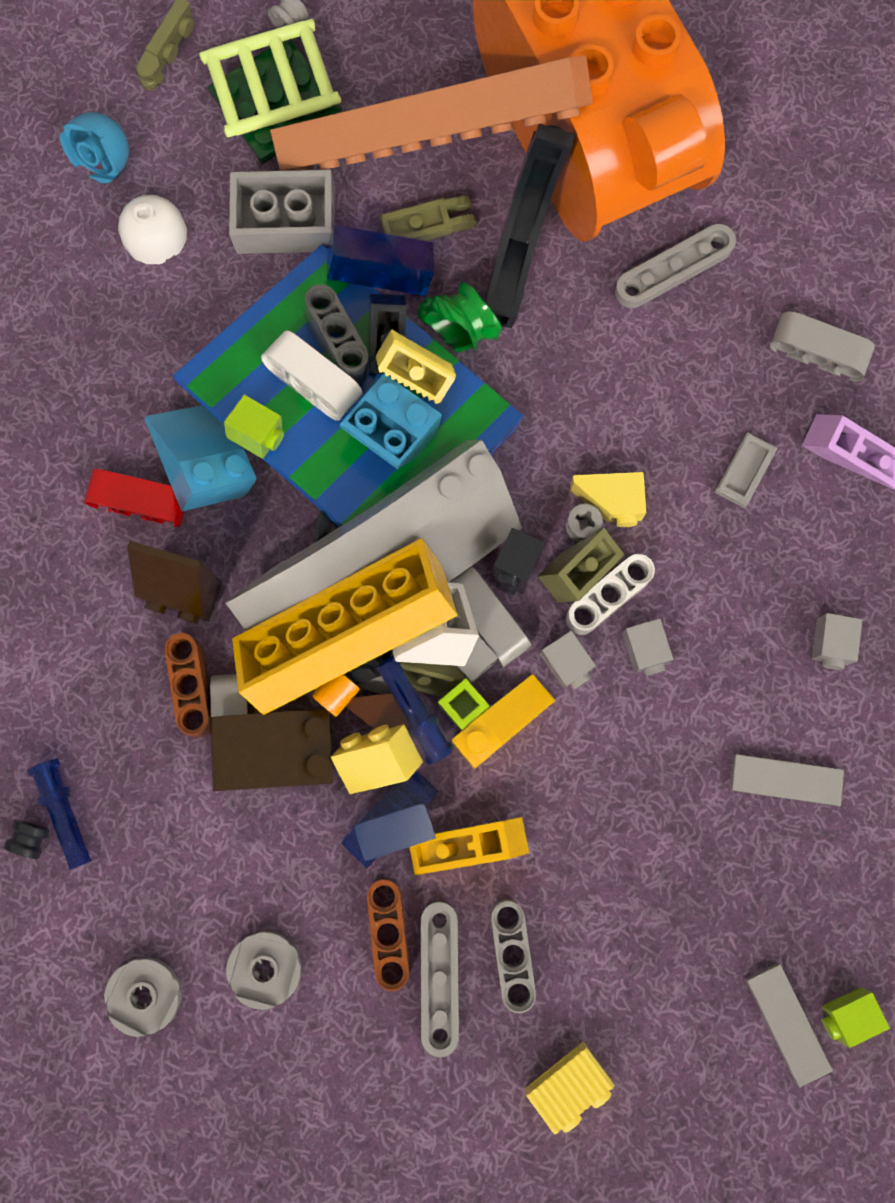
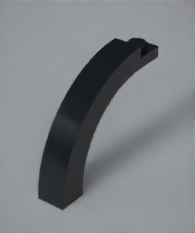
M538 124L536 131L533 132L504 223L484 299L497 316L502 327L512 328L518 317L540 230L556 183L573 145L575 134L566 132L558 126Z

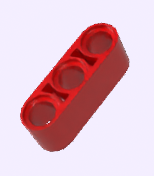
M93 469L83 501L84 504L98 509V506L108 508L109 512L131 516L132 513L140 515V519L163 524L164 521L174 523L173 527L181 526L185 512L181 511L170 485L101 469Z

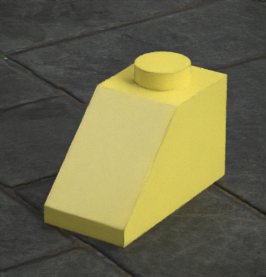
M643 472L573 475L570 483L571 491L585 504L596 507L606 522H616L617 527H632L637 525V521H642L646 515Z

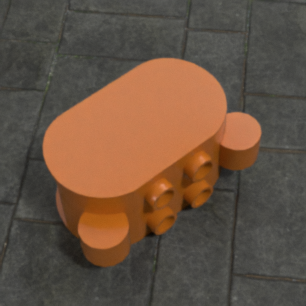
M473 0L476 38L487 77L559 59L586 55L593 105L579 107L580 116L557 120V113L546 114V123H542L545 126H558L566 132L575 134L571 151L562 168L551 201L566 228L578 240L587 242L596 238L602 226L688 187L694 190L704 189L718 179L723 167L725 154L724 125L718 96L703 58L669 0ZM523 120L514 121V132L525 152H527L533 132L536 131L538 124L524 127Z

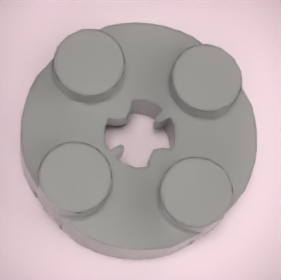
M261 931L247 936L234 947L226 966L228 984H231L236 998L247 1007L258 1010L273 1008L287 1000L297 989L302 976V962L298 948L284 935L272 931ZM262 959L270 961V967L274 968L273 977L268 975V980L260 979V972L255 970L257 962L263 963Z
M150 957L134 959L118 968L110 977L104 993V1000L107 1003V1009L110 1013L108 1017L111 1023L122 1033L134 1037L153 1034L166 1027L174 1019L180 1008L182 999L180 979L168 964ZM138 987L140 990H143L144 987L150 990L149 995L152 997L150 1005L148 1002L144 1004V1007L137 1004L139 997L134 993Z

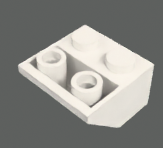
M448 582L458 616L392 649L395 661L465 666L479 634L463 584Z

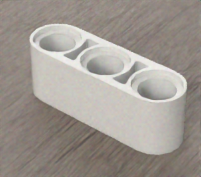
M284 331L261 355L262 362L275 376L334 420H340L363 394L360 386L354 379L290 331Z
M634 554L623 561L600 580L580 601H575L566 616L568 628L578 635H586L597 628L650 582L655 573L652 560L646 555ZM628 567H640L644 572V579L639 581L632 579L628 574ZM613 588L618 594V601L615 603L606 602L601 596V589ZM579 609L588 611L592 616L591 624L581 625L577 623L574 618V612Z

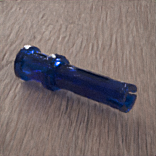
M394 656L378 664L376 670L379 671L395 701L410 723L408 728L409 734L412 738L418 740L424 750L426 763H436L451 754L455 749L454 744L446 740L438 726L440 722L438 717L434 716L433 713H428L399 662L395 661Z
M56 758L29 768L27 773L28 776H33L40 794L37 800L42 807H46L70 871L92 862V859L68 800L71 796L70 787H66L58 769L61 763Z

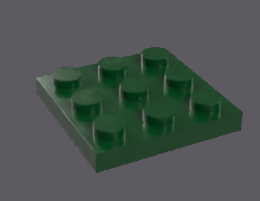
M291 39L283 41L282 43L302 101L320 96L321 94L309 63ZM268 48L253 59L270 110H274L290 104L271 48ZM241 65L225 75L239 120L258 114ZM214 83L207 86L209 93L221 108ZM337 104L330 108L244 133L241 136L263 165L276 156L271 129L341 113L342 107Z

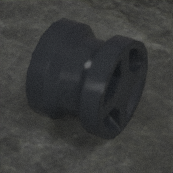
M15 819L12 825L13 835L10 839L6 840L4 849L20 856L39 859L42 853L40 848L41 842L48 837L50 830L25 820Z

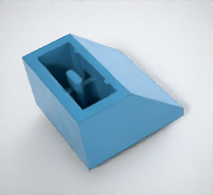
M384 373L340 423V428L396 469H399L416 459L439 431L442 414Z

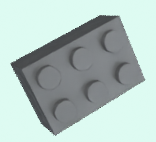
M332 171L230 172L229 236L236 253L313 252L321 244L329 251L336 252V205Z

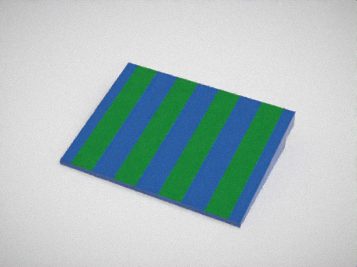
M321 244L173 375V380L223 424L243 395L279 414L282 419L284 437L275 451L269 450L263 460L318 509L325 511L336 525L341 527L407 483L465 440H482L491 456H493L495 450L517 430L523 415L406 316L405 337L452 364L453 370H455V380L438 404H435L434 400L429 401L428 396L423 397L422 393L417 394L415 389L410 390L409 386L405 387L442 414L438 433L416 459L396 469L340 428V423L383 375L369 374L370 294L380 293ZM318 284L327 285L336 293L368 352L367 377L359 385L363 394L340 420L330 418L275 376L261 359V355L284 331L294 333L326 358L305 317V294L309 288ZM316 306L315 308H317V309H326L327 307H325V306ZM336 333L330 335L334 338L342 337L341 334ZM356 362L345 363L347 366L351 367L359 365Z

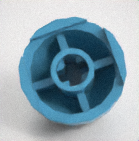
M96 111L80 113L63 127L64 131L60 134L63 151L76 168L82 165L96 173L88 177L102 184L110 183L127 165L130 150L127 137L122 127L105 114ZM101 162L104 169H96L95 166Z

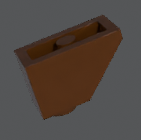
M399 693L355 697L345 706L373 729L382 725H388L389 728L404 724L410 737L415 734L427 719V716L422 712L426 706L410 693L406 698Z

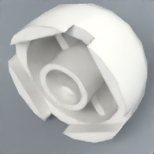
M142 195L133 198L125 205L119 217L118 231L123 246L135 260L145 264H161L166 262V259L171 258L174 254L176 256L181 252L187 240V227L181 212L168 199L158 195Z

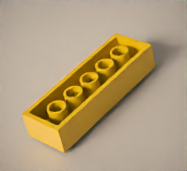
M420 538L232 638L238 692L259 712L265 715L458 616L442 564L425 541Z

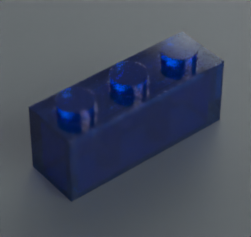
M333 224L327 247L328 280L426 296L435 273L433 242Z

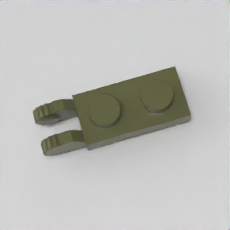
M176 0L145 48V52L139 60L140 63H137L136 71L141 80L140 83L145 90L153 91V89L159 87L158 84H161L163 81L162 69L166 63L172 64L178 54V44L183 37L188 38L193 31L194 19L190 3L185 0Z
M463 195L447 200L442 198L382 214L380 216V223L389 251L451 235L452 232L456 233L474 228L477 224L475 215L465 214L464 216L451 219L448 215L468 210L471 206L469 197Z

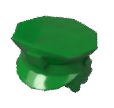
M462 281L458 293L452 297L448 295L427 297L419 304L417 309L418 318L442 335L447 345H453L452 349L454 352H462L471 348L475 351L477 343L484 339L498 340L502 329L501 323L491 307L481 298L474 287Z

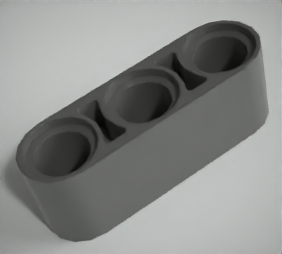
M322 284L312 286L305 294L306 321L326 358L360 385L367 377V349L333 289ZM316 306H325V307H327V308H326V309H317V308H315V307H316ZM336 333L341 334L342 337L334 338L330 335ZM356 362L359 365L351 367L347 366L345 363Z

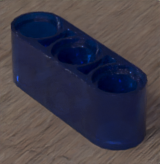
M416 770L407 781L396 783L359 823L424 802L427 805L440 791ZM354 829L341 842L366 869L375 861L376 858L364 860Z

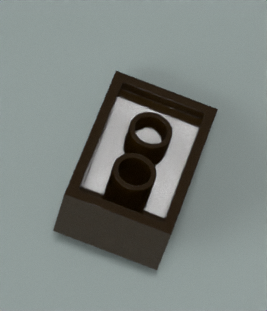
M129 540L127 551L134 594L136 598L145 603L144 609L162 615L165 614L166 609L178 612V619L196 625L199 619L209 622L222 582L201 561Z
M328 710L210 717L213 792L318 786L333 783Z

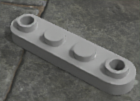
M723 224L712 225L629 270L618 279L615 288L616 299L627 308H637L730 256L736 244V236L733 230ZM719 242L722 248L716 249L711 243ZM634 288L638 294L631 296L627 294L626 290Z
M443 901L429 904L421 916V1041L424 1049L434 1057L450 1055L456 1049L459 1041L458 917L455 909ZM437 913H442L446 916L447 922L442 927H437L433 924L432 918ZM441 1028L447 1032L448 1036L445 1041L438 1042L434 1039L433 1033L436 1029Z

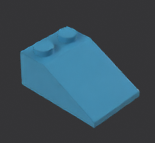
M203 405L145 417L144 420L182 512L243 497L257 480L244 448L226 437L224 424Z

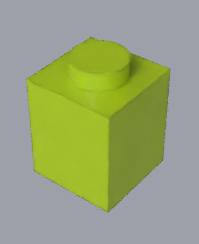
M243 395L224 421L226 437L264 459L269 450L275 451L284 437L281 416L246 395Z
M466 678L438 702L439 707L460 731L464 730L490 707Z
M860 987L821 1006L826 1015L822 1019L826 1032L833 1041L838 1040V1042L848 1048L890 1029L873 993Z

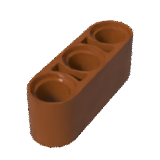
M177 633L172 635L165 644V657L176 724L178 729L186 735L204 737L210 733L211 695L204 650L201 643L186 633ZM184 643H191L192 652L190 656L180 660L178 658L179 647ZM190 677H196L198 681L197 689L192 694L186 695L183 690L184 682ZM200 711L203 715L202 726L199 729L192 730L189 726V718L194 712Z
M382 878L373 883L367 892L376 981L381 988L386 991H396L406 984L410 974L403 899L398 883L391 878ZM382 885L391 887L395 894L394 902L387 906L379 904L375 898L377 887ZM386 923L395 925L399 932V938L392 943L384 942L379 936L381 925ZM388 962H396L402 967L403 976L396 981L389 980L384 976L383 966Z

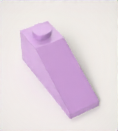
M816 414L802 444L803 447L828 461L895 490V447L843 415Z

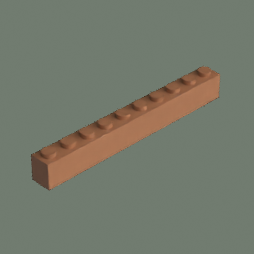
M586 55L568 57L271 129L280 171L291 169L293 171L313 170V165L319 164L320 170L339 167L338 159L342 158L346 159V164L348 165L367 161L365 154L373 152L374 159L394 155L393 147L401 146L402 153L423 149L421 141L430 140L431 147L452 143L451 135L460 133L461 141L481 137V128L491 127L492 134L514 130L513 122L523 120L524 127L546 123V114L557 113V120L580 116L579 107L593 105Z

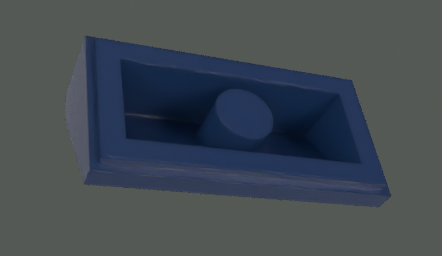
M425 802L353 825L365 861L436 839Z

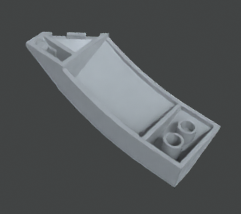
M465 440L407 483L352 520L289 559L277 564L228 599L225 604L244 630L247 631L420 538L425 541L440 561L447 582H450L507 539L511 528L520 530L522 526L502 473L482 440Z

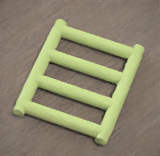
M313 19L299 21L199 53L201 61L208 65L227 123V125H224V133L227 138L330 108L341 103V97L338 92H333L313 32L316 30ZM300 36L321 94L320 96L303 101L282 43L283 41ZM267 46L271 48L290 104L274 110H270L251 53L253 50ZM239 55L258 112L257 115L241 120L238 118L220 60Z

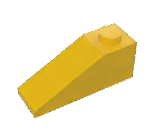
M532 674L456 735L451 742L475 770L553 704L555 699Z
M522 817L436 833V839L409 847L414 875L507 860L529 853Z

